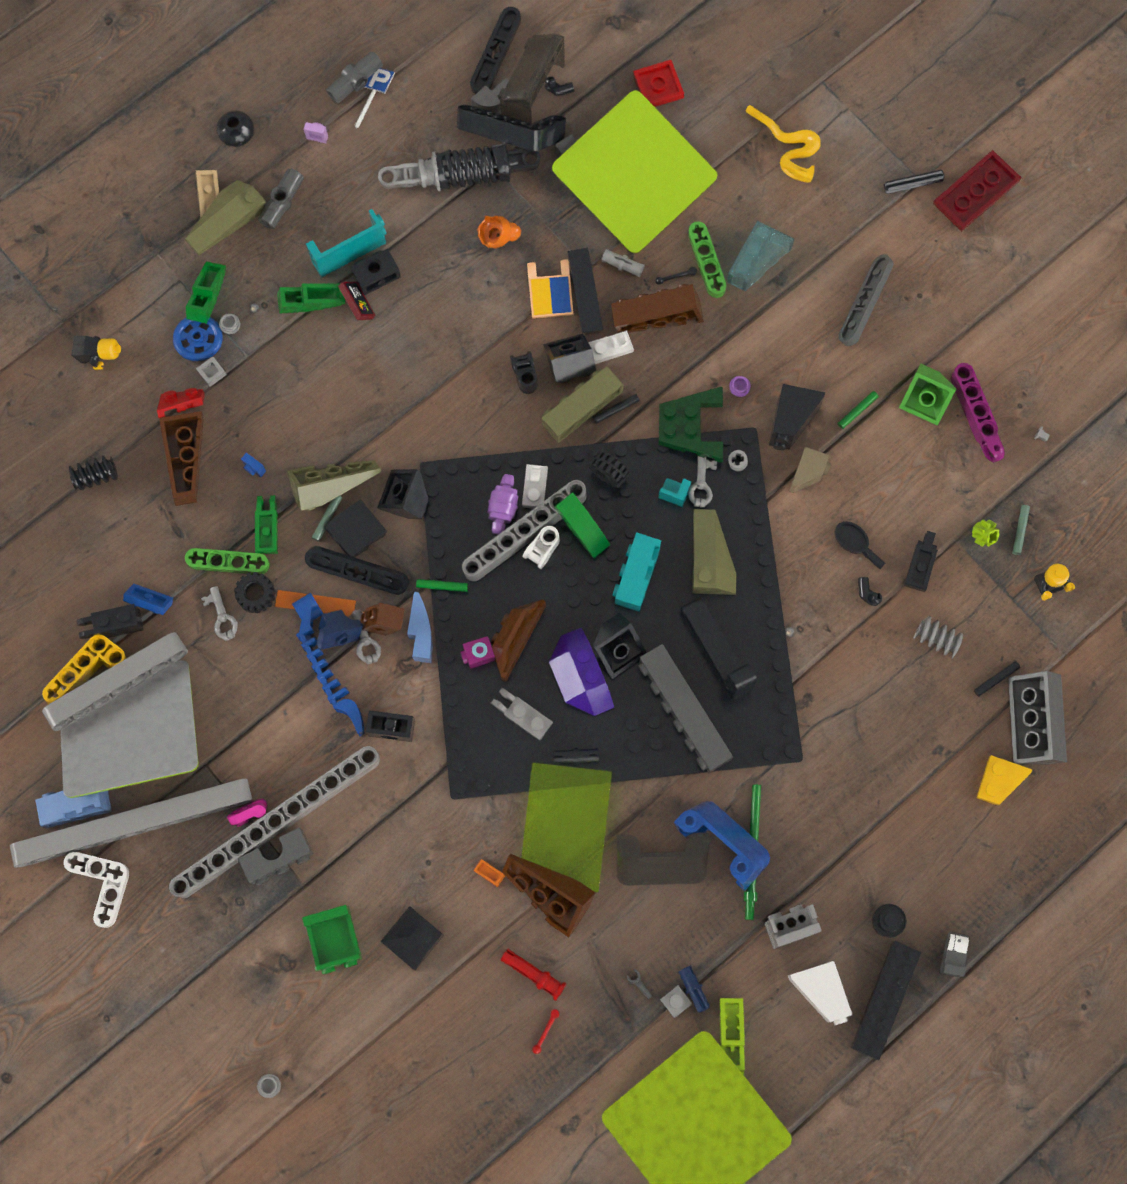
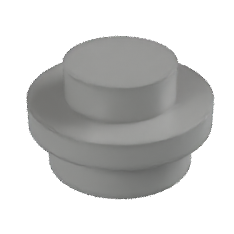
M234 314L223 315L219 321L220 329L226 334L236 333L240 328L239 318Z
M273 1074L262 1076L257 1084L258 1092L265 1098L276 1096L281 1089L279 1078Z

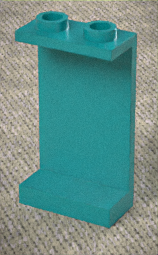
M373 209L368 210L372 223L370 228L320 253L313 240L306 243L311 261L321 278L386 244L385 235L387 232L380 214L376 215Z

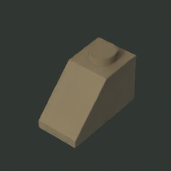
M805 447L789 492L799 491L819 482L822 475L827 476L831 463L827 462L830 455Z

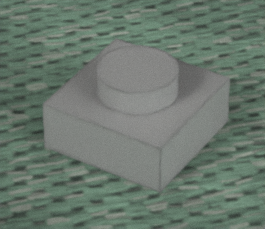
M211 357L196 368L209 387L227 375L214 357Z
M678 985L660 999L673 1018L692 1004Z

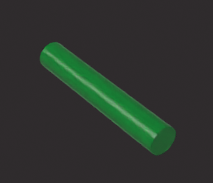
M872 391L837 423L838 426L844 429L879 397L878 394Z
M417 579L416 588L467 592L468 583Z

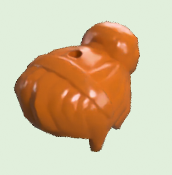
M486 215L477 228L478 238L488 248L496 249L505 245L508 241H516L521 235L520 227L515 223L509 222L503 216Z

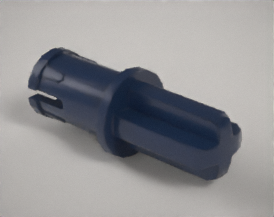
M688 966L680 970L678 974L687 989L686 994L689 993L697 1011L700 1013L707 1010L710 1005L701 989L703 985L699 984L692 967Z

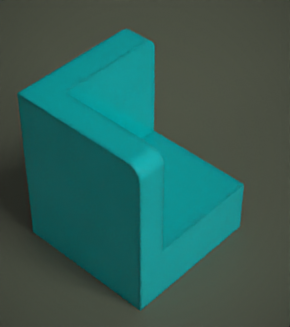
M666 478L658 498L683 507L691 481L683 479L682 483Z

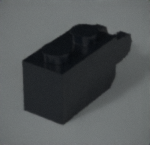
M135 604L91 613V616L77 619V626L93 624V629L79 632V639H88L94 635H103L111 638L144 630L140 609Z

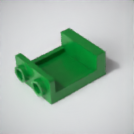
M348 905L302 917L316 965L315 971H322V975L335 972V967L344 965V968L358 965L357 961L361 960L362 956Z

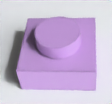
M317 122L305 123L304 132L306 139L322 143L327 142L326 126Z

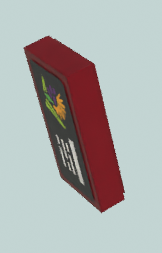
M342 282L338 286L357 320H372L376 316L357 282Z

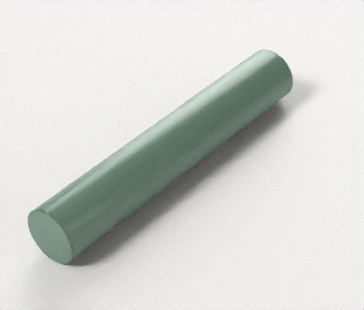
M341 496L331 500L312 539L320 541L326 530L324 528L325 525L330 522L342 500Z
M1021 505L1012 552L1015 555H1021L1030 510L1028 505Z

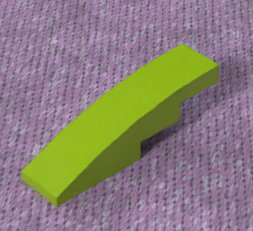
M720 998V1046L744 1075L743 998Z

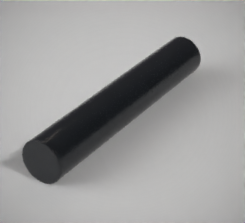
M634 394L592 416L594 422L597 424L639 402L638 395Z
M1014 661L975 688V694L980 697L1021 668L1019 663Z

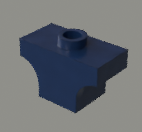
M342 610L322 614L318 627L320 632L316 644L320 650L358 641L363 625L360 620L346 617Z

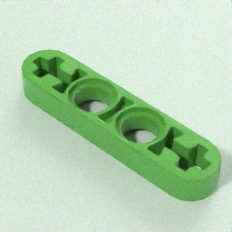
M694 222L689 227L688 237L708 294L711 297L719 298L725 294L726 281L706 225L702 222ZM695 229L701 232V241L699 242L697 233H694ZM702 246H706L709 248L710 252L706 255H702L699 253L698 249ZM711 264L715 266L716 271L714 273H707L704 269L705 266ZM714 278H716L717 286H721L719 291L713 288Z
M192 548L185 554L187 565L195 570L243 574L258 572L259 574H265L270 568L269 560L260 553ZM195 554H197L199 558L206 559L207 565H205L203 560H197L196 564H194L190 559L194 558ZM216 555L221 556L223 559L222 563L218 566H213L211 564L212 558ZM237 557L244 559L243 565L239 568L232 565L233 560ZM248 558H250L251 563H258L261 559L265 565H261L260 569H258L256 565L249 564Z

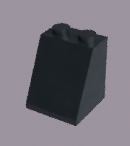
M783 384L777 402L769 446H773L774 449L781 451L790 450L818 413L825 392Z

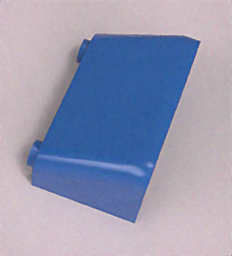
M711 801L702 802L686 810L674 821L677 830L685 838L691 834L703 837L710 830L732 849L737 856L730 865L731 874L737 879L736 884L744 891L770 862V855L766 848Z

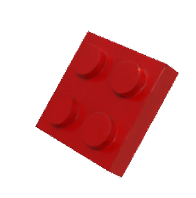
M672 60L633 71V77L639 92L654 107L684 98V91Z

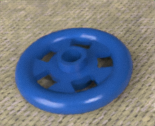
M212 317L207 322V325H209L207 330L199 327L201 322L188 320L187 318L178 323L173 333V344L179 355L190 361H204L218 352L222 345L223 333L218 322ZM189 325L194 327L188 333L184 331ZM195 335H201L199 339H194ZM208 335L215 336L213 343H207ZM185 339H187L190 344V346L184 348L182 344V341ZM204 346V352L195 353V348Z

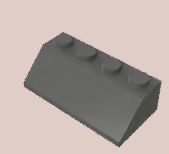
M1044 671L1008 677L1013 763L1018 765H1049L1067 762L1061 674Z

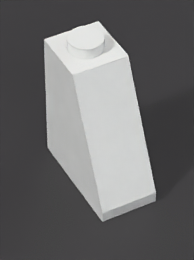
M834 961L788 975L790 982L827 1022L833 1021L834 1025H838L848 1021L847 1017L851 1016L852 1012Z

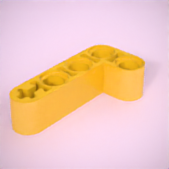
M94 635L47 684L42 693L44 700L47 704H50L86 683L102 665L110 669L118 664L112 663L116 657L122 658L120 662L127 659L124 651L107 637ZM101 644L105 645V647L102 650H96L97 646ZM90 661L89 665L81 667L82 662ZM69 677H75L73 682L65 683Z

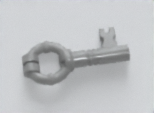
M698 456L697 482L691 485L688 491L689 499L696 507H705L713 497L710 487L705 482L706 469H717V466H714L717 462L706 460V456L705 458ZM696 488L700 490L705 489L707 498H694V490Z
M218 586L210 588L211 594L201 599L205 601L203 606L214 602L218 614L214 631L219 638L227 641L235 638L238 622L233 616L226 613ZM231 621L232 629L222 633L220 629L221 622Z
M361 610L352 612L354 620L361 619ZM362 630L356 654L367 664L378 662L381 655V646L377 641L369 637L367 631ZM372 644L375 647L376 654L364 656L362 647Z

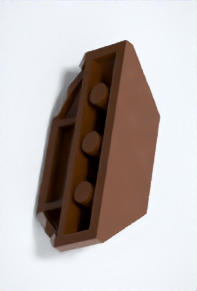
M538 600L513 608L510 614L506 613L501 621L503 627L500 633L496 632L490 643L493 645L492 650L502 681L506 682L546 608V601Z

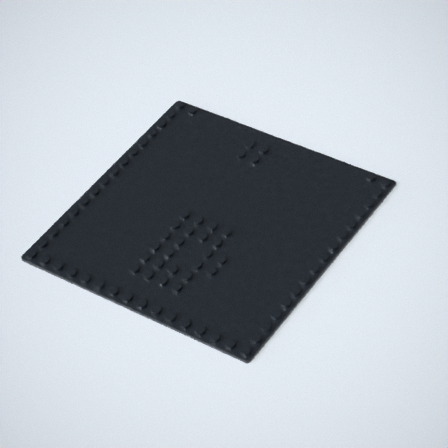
M756 428L701 433V441H723V462H717L714 465L717 466L716 470L706 469L705 482L710 487L713 497L705 507L694 506L688 495L683 507L658 498L666 478L679 483L686 479L691 481V485L697 482L698 456L696 453L682 452L659 445V437L420 463V472L429 499L424 519L430 580L468 583L467 592L431 589L450 797L453 800L707 773L706 769L702 770L696 760L699 757L694 750L691 752L685 743L687 738L683 731L679 733L674 726L673 721L675 718L671 712L667 714L661 704L663 699L660 694L656 695L651 689L650 683L652 681L648 675L644 676L638 667L640 662L638 661L613 679L610 678L593 644L601 625L618 613H621L631 622L647 653L661 644L664 645L731 752L732 760L712 772L799 763L803 760ZM735 450H741L747 455L748 464L742 471H734L729 466V455ZM599 451L614 456L615 459L621 461L620 463L626 466L625 468H628L630 474L620 488H614L601 481L589 469V464ZM706 456V460L710 462L715 461L714 458ZM736 456L732 463L735 462L738 466L740 462L744 461V458L741 460L740 456ZM526 465L548 466L545 500L573 480H579L584 483L587 497L582 505L611 544L599 555L593 558L562 518L553 525L558 530L560 542L542 569L538 568V564L529 558H523L525 550L530 545L528 543L480 580L469 581L465 577L462 570L463 561L498 536L492 533V523L495 521L488 519V500H490L491 492L495 489L496 485H500L505 474L514 477V486L511 488L517 490L518 508L509 524L504 523L506 525L504 530L534 509L522 507ZM696 488L694 490V498H707L705 489L700 490ZM579 489L572 491L575 496H579L582 493ZM694 509L716 510L736 571V595L692 594ZM544 514L539 515L537 520L540 522L545 521L548 516ZM524 527L520 530V533L527 534L531 529ZM636 532L662 540L660 552L640 612L615 604L616 597L612 596L615 585H620L622 579L619 576L622 565L627 563V549L629 544H633ZM546 534L544 540L552 542L556 536L554 534ZM506 540L502 546L510 547L513 541ZM488 553L485 559L492 560L496 554ZM475 565L470 566L467 571L475 573L478 567ZM699 597L704 601L741 667L748 663L756 675L757 682L753 690L735 700H732L681 612L680 607ZM538 600L546 601V608L506 682L501 679L496 660L472 669L469 668L468 663H463L460 652L464 651V643L488 636L491 643L496 632L500 633L503 627L501 621L506 613L510 614L513 608ZM582 628L591 645L615 707L596 716L565 703L549 664V660L561 635ZM501 688L520 698L553 722L540 741L504 716L503 712L491 704L493 699L500 701L507 709L512 704L510 700L500 694ZM575 747H578V750L598 748V755L589 756H598L599 762H582L579 765H574V763L554 764V758L563 757H554V750H574Z

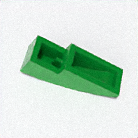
M205 262L192 286L193 294L186 305V318L188 320L207 324L222 286L226 265Z
M341 283L302 284L301 287H280L277 293L279 313L309 312L344 305L345 298L338 287Z
M573 492L554 507L593 558L611 545Z

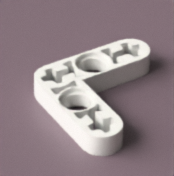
M78 852L69 853L64 859V867L68 871L104 880L93 919L94 923L99 927H111L116 921L129 878L128 867L119 862ZM76 856H78L77 860L86 863L85 867L75 865L73 869L70 861L71 859L75 860ZM99 861L102 864V870L98 874H93L91 866L94 862ZM120 867L123 875L118 876L116 879V875L107 873L108 868L118 870ZM109 889L117 891V898L112 902L106 899V893ZM103 903L114 906L113 909L108 908L107 915L110 916L109 921L105 920L104 924H102L103 920L100 919V915L105 914L107 909L102 907Z

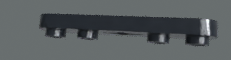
M506 7L500 14L470 81L471 91L474 94L478 93L485 86L489 89L492 87L521 22L520 11L515 7ZM499 44V52H496L493 59L492 50H495Z
M313 546L305 554L306 564L313 569L385 592L400 595L409 586V579L402 572L330 549ZM355 566L359 567V571H361L359 574H355Z

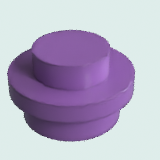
M743 376L734 377L729 385L730 392L737 397L747 395L751 388L749 380Z

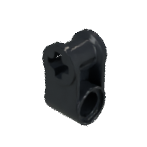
M531 351L516 357L510 356L513 372L516 375L520 391L525 394L534 393L538 386ZM526 379L532 380V382L529 384H526L523 381Z

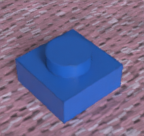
M245 453L241 458L245 465L243 468L252 476L257 474L259 477H262L266 472L264 466L248 453Z

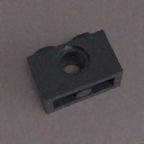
M388 249L377 251L372 257L359 260L351 266L352 274L364 295L401 278L399 268ZM374 268L380 269L376 273L370 272Z
M369 710L366 734L368 737L412 742L415 719L409 715Z

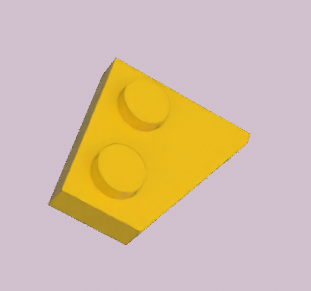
M992 755L989 756L977 798L997 806L1000 805L1031 774L1032 769Z

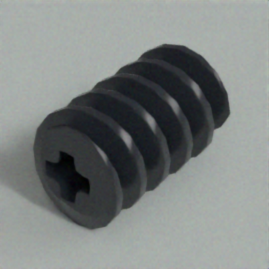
M103 455L101 463L94 458L93 465L86 460L84 468L80 463H77V470H74L71 465L69 466L72 484L75 489L78 487L81 491L85 489V484L88 488H92L93 481L96 485H100L101 478L105 483L109 482L110 477L113 480L118 479L116 466L111 456L110 460H107Z

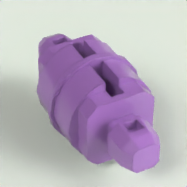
M505 474L502 477L500 485H496L495 489L491 492L490 500H488V519L495 521L492 523L493 534L499 535L504 531L506 526L504 523L509 524L518 508L517 490L511 488L514 486V477L512 475Z

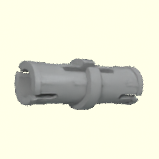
M608 249L603 254L602 262L617 267L621 272L624 270L640 277L644 270V264L628 259L627 255L621 256Z

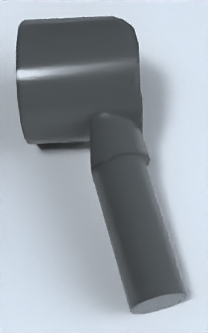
M633 969L638 978L631 980L627 975L629 983L636 985L647 999H650L652 995L641 981L639 971Z

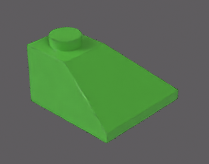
M920 363L899 408L938 426L956 388L940 372Z

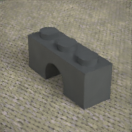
M297 828L279 837L283 850L281 855L275 860H267L263 851L259 848L238 858L250 884L256 883L259 886L269 881V876L275 873L281 875L290 870L289 866L295 863L300 865L310 860L309 856L314 853L301 828Z

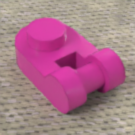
M257 799L234 810L227 815V819L231 825L240 827L249 821L248 819L253 816L257 818L263 817L268 804L264 799Z

